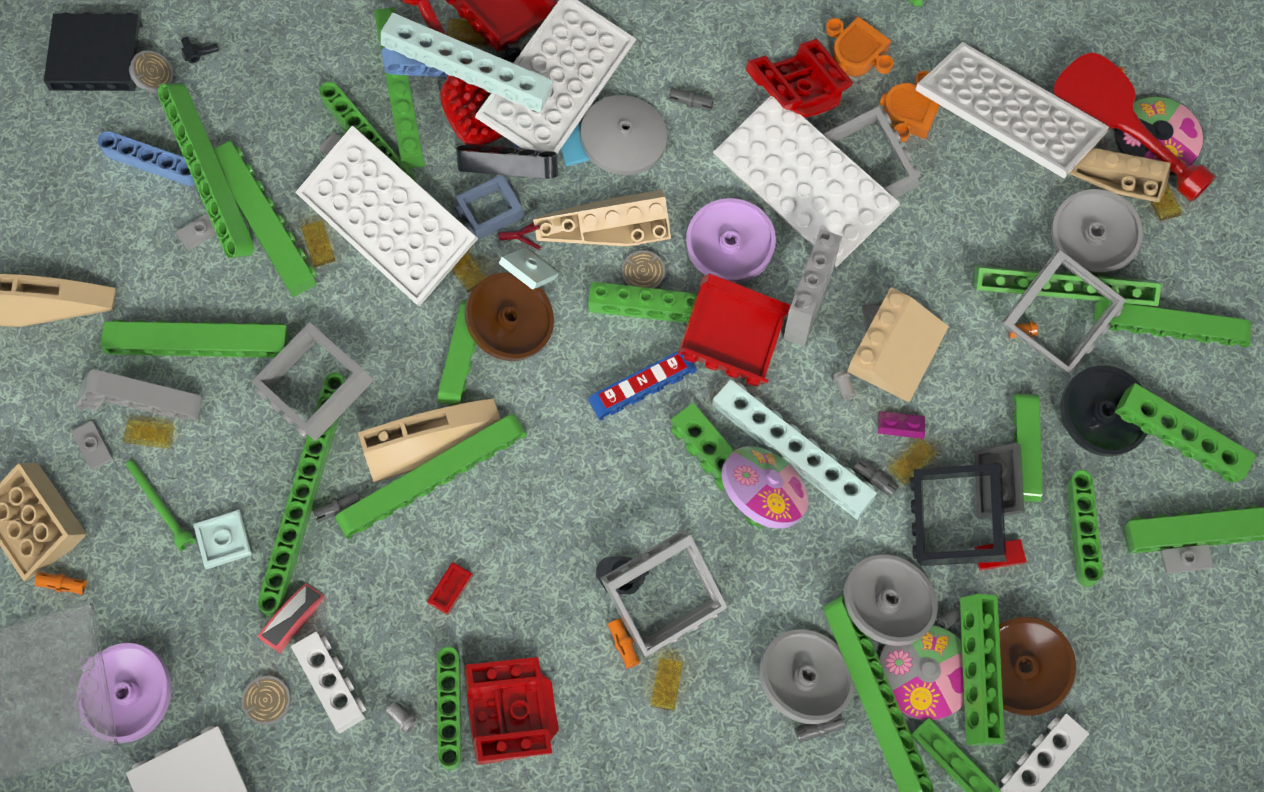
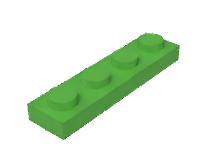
M930 718L911 734L919 746L964 792H1000L986 775Z

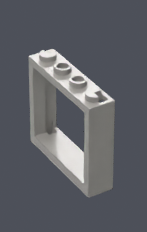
M879 106L823 134L834 143L878 121L908 177L884 189L894 198H897L919 187L920 172L916 165L912 167L909 160L911 157L907 148L902 149L899 144L901 138L897 130L892 131L889 125L891 120L887 112L882 113Z
M820 229L789 309L784 340L805 347L832 276L842 236Z
M1058 250L1051 256L1000 324L1064 373H1070L1071 371L1074 372L1077 367H1080L1082 364L1080 359L1085 353L1089 354L1096 346L1094 341L1099 335L1103 336L1110 328L1108 323L1113 317L1117 318L1122 313L1121 311L1124 308L1122 305L1126 300L1064 252ZM1061 264L1111 302L1065 362L1014 325Z
M309 322L255 377L252 383L258 387L255 392L265 401L268 398L271 400L268 404L279 413L282 410L284 412L282 417L291 426L294 423L298 425L295 429L303 437L308 434L316 441L374 380L364 369ZM317 342L347 368L352 375L307 422H304L270 389Z
M681 530L601 577L637 649L645 657L653 652L658 653L661 647L678 641L681 635L698 629L702 625L701 623L718 617L717 614L727 608L692 536L685 530ZM685 549L710 600L642 640L616 589Z

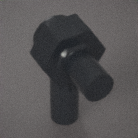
M189 37L181 39L183 44L181 49L182 56L185 61L191 64L198 62L202 55L219 51L217 43L202 47L198 46V44H192Z
M507 43L502 50L503 54L499 58L514 63L522 51L517 43Z

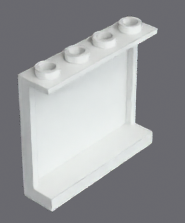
M219 726L207 727L200 732L201 735L193 739L191 737L186 738L178 743V747L170 751L169 749L162 750L155 754L154 759L148 762H138L131 767L132 770L126 772L134 792H249L223 736L224 732Z

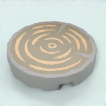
M154 51L139 52L134 56L129 66L131 79L141 89L148 90L147 92L156 93L160 84L171 83L173 79L171 64L164 56Z
M644 250L627 256L621 269L625 285L658 289L662 285L666 273L662 259L657 254Z
M258 677L250 682L243 691L242 708L246 716L257 724H275L283 719L291 705L290 690L277 677Z

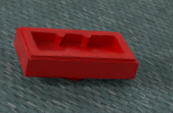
M1021 539L1006 541L1007 561L977 563L979 571L1025 564L1027 561ZM994 544L975 546L974 550L994 549Z
M452 562L427 600V604L448 615L473 577V573Z

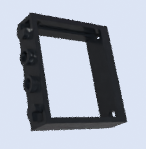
M999 463L914 469V477L910 478L911 491H914L915 499L911 500L912 514H915V522H912V535L916 536V545L912 546L913 558L917 559L920 566L1007 561L1002 469ZM990 476L994 549L925 553L923 480Z

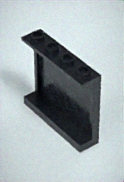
M67 12L53 14L44 82L49 91H135L136 84L131 79L129 66L136 55L139 27H143L139 15L133 13L70 14Z

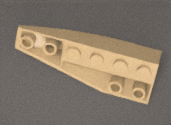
M1092 148L1069 174L1119 195L1160 202L1169 179L1170 163Z
M662 190L601 200L533 218L534 226H540V229L535 231L537 241L633 246L671 239L666 198Z
M0 274V326L23 327L112 311L116 288L50 277Z
M494 398L405 417L358 432V436L373 482L377 483L416 469L501 419Z

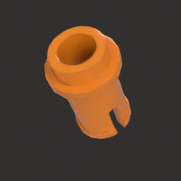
M1032 320L1028 321V323L1014 324L1032 338L1038 335L1037 323L1032 322ZM1009 331V338L1017 337Z

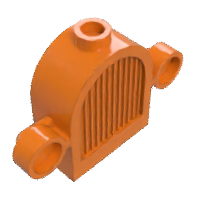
M857 17L845 30L840 19L831 18L827 21L826 33L831 37L837 38L832 57L848 76L864 75L874 66L881 74L891 72L894 61L891 56L885 55L889 51L891 44L889 38L860 17Z
M928 71L918 72L915 84H898L891 88L888 94L883 93L879 105L884 106L883 113L887 112L891 120L890 125L894 127V130H897L901 138L900 143L908 141L910 134L926 140L940 104L916 91L917 84L930 73Z

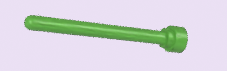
M128 460L126 467L174 533V543L180 551H184L187 549L185 544L190 542L192 545L196 539L191 532L180 527L135 461Z

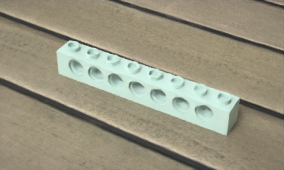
M395 13L391 14L381 30V45L387 49L399 52L410 59L418 60L429 67L439 69L469 84L479 86L490 93L504 97L508 101L521 104L527 109L541 113L551 95L553 80Z
M730 379L714 397L712 406L767 450L784 459L799 475L858 520L875 499L877 493L870 483L862 482L858 479L852 469L844 468L840 465L834 455L822 451L817 442L811 438L807 439L795 425L786 423L777 411L768 409L759 397L750 395L741 383H735ZM738 402H742L746 405V407L743 409H739L735 406V404ZM760 416L764 419V422L757 423L753 420V417ZM778 430L782 433V436L775 437L771 434V431ZM796 444L801 450L793 451L789 446ZM810 458H814L818 461L819 464L813 466L810 465L807 460ZM826 473H834L837 479H828ZM852 487L856 493L852 495L847 494L844 488Z

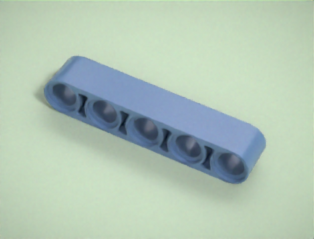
M386 47L381 50L384 70L387 74L447 77L445 72L429 67L418 60L410 59L399 52L389 50Z
M109 131L101 133L97 139L100 149L108 158L184 185H195L191 173L185 175L190 170L182 156Z

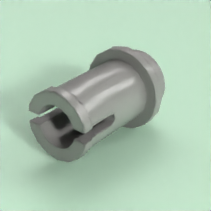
M846 370L839 371L833 375V383L837 384L843 401L857 396L849 380L850 374Z
M397 702L392 703L386 710L385 714L400 726V731L408 733L417 723L414 720L415 716L409 715Z

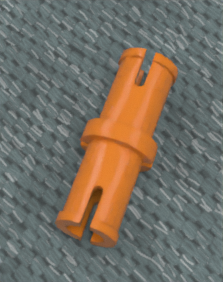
M38 571L34 584L36 587L54 589L58 593L65 591L84 595L83 590L86 589L87 580L67 577L66 574L62 573L56 575Z
M622 619L610 622L607 626L612 633L616 643L614 646L616 650H619L626 669L639 665L640 660L632 645L634 642L628 636Z

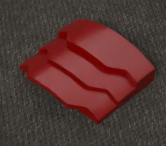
M818 39L801 43L794 57L772 63L765 55L748 61L746 67L747 73L755 83L763 86L769 95L779 102L783 109L791 110L804 118L824 113L839 106L842 92L853 84V81Z
M539 657L467 664L465 666L466 697L477 765L552 754L551 740L559 731L552 682L541 674Z

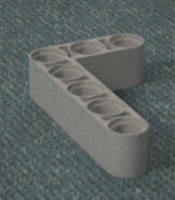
M91 370L80 385L76 408L82 411L84 409H93V412H96L104 401L179 420H185L186 418L194 419L197 422L202 397L193 393L104 371Z

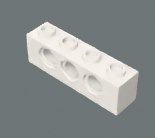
M316 631L291 646L339 734L366 719L362 713L366 711V708L360 698L354 699L351 693L354 687L349 678L343 679L339 672L343 667L337 656L332 658L328 652L332 647L325 636L320 637ZM324 656L323 664L319 666L313 665L316 657ZM330 676H335V684L330 687L325 686V680ZM340 697H347L348 702L344 707H336V702Z
M1068 714L1061 718L1056 716L1047 726L1050 729L1046 736L1040 734L1032 745L1035 749L1030 755L1025 752L1016 762L1019 765L1018 769L1015 772L1010 770L1002 778L1001 782L1004 785L1000 790L1002 792H1041L1089 733ZM1053 736H1057L1062 740V748L1054 745ZM1038 754H1042L1047 758V766L1039 764L1037 760ZM1023 772L1031 775L1032 784H1026L1022 780Z

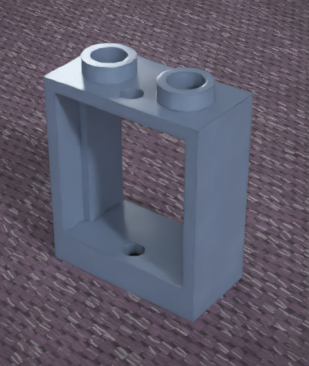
M504 175L497 176L456 196L457 205L454 206L459 218L464 217L467 222L464 224L465 227L478 238L477 240L524 218L523 208ZM498 190L509 210L478 225L467 204Z

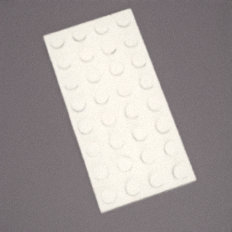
M559 0L513 63L553 80L551 95L541 113L491 93L477 112L475 118L523 149L554 151L558 154L627 55L636 38L578 0Z
M964 42L958 45L928 73L916 87V91L1062 178H1065L1109 129V126Z
M772 96L759 106L713 152L729 170L813 247L820 229L842 236L835 267H838L900 206L899 202L803 116L791 110L783 109Z
M351 126L295 192L418 306L427 299L478 239L354 126Z

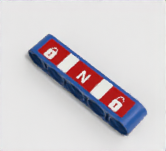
M677 351L594 393L589 397L588 402L598 419L602 421L604 420L603 417L609 414L614 415L624 410L623 407L643 400L644 396L650 393L653 395L663 390L664 386L670 383L672 385L684 379L685 375L689 373L691 375L697 371L695 364L684 360V356L678 354Z

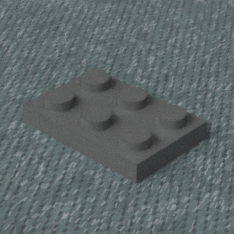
M1013 443L974 451L975 465L1000 464L1003 481L1004 516L1025 513L1021 445ZM990 476L975 477L977 518L981 520L992 518Z

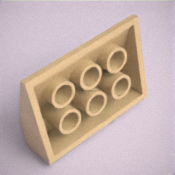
M891 287L851 360L847 372L910 402L949 326L912 297Z
M18 463L0 483V546L25 582L36 575L38 571H42L74 549L87 535L38 463Z

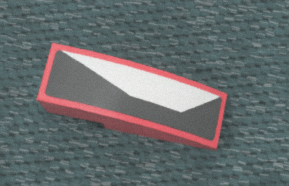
M305 583L278 610L257 637L281 654L293 636L299 633L325 596Z

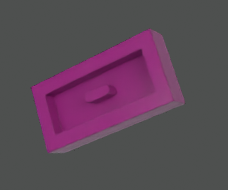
M879 411L878 434L924 439L925 416Z

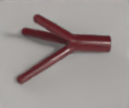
M534 222L520 230L498 233L499 241L518 239L538 250L541 249L540 245L521 236L540 229L539 225L534 226Z

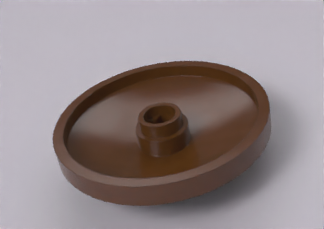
M496 273L481 280L469 294L465 305V322L469 334L484 352L497 359L505 361L528 359L537 354L551 337L554 327V314L548 297L540 287L531 289L512 273Z
M1019 617L999 624L1003 709L1016 715L1035 716L1049 712L1059 706L1070 694L1077 673L1076 657L1067 638L1058 628L1037 618Z

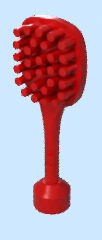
M402 0L403 3L418 7L428 28L446 35L429 0ZM447 74L446 82L440 90V100L445 116L458 138L466 145L481 146L502 138L503 135L475 118L477 112L491 93L479 86L469 84L460 78Z
M1086 53L1074 60L1058 77L1054 85L1055 96L1109 126V129L1117 128L1143 144L1161 161L1170 163V169L1178 176L1177 191L1190 203L1203 193L1216 178L1203 164L1187 166L1144 126L1134 111L1136 93L1132 83L1109 59L1097 53Z

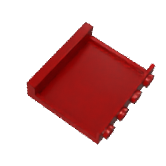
M445 0L457 10L461 18L467 20L472 29L478 32L484 38L486 44L492 46L496 52L503 49L507 43H513L540 27L557 4L555 0Z
M709 273L702 278L678 354L683 355V359L686 361L704 363V367L713 371L723 370L728 377L747 379L746 383L759 387V384H766L769 381L765 378L784 318L789 314L791 305Z

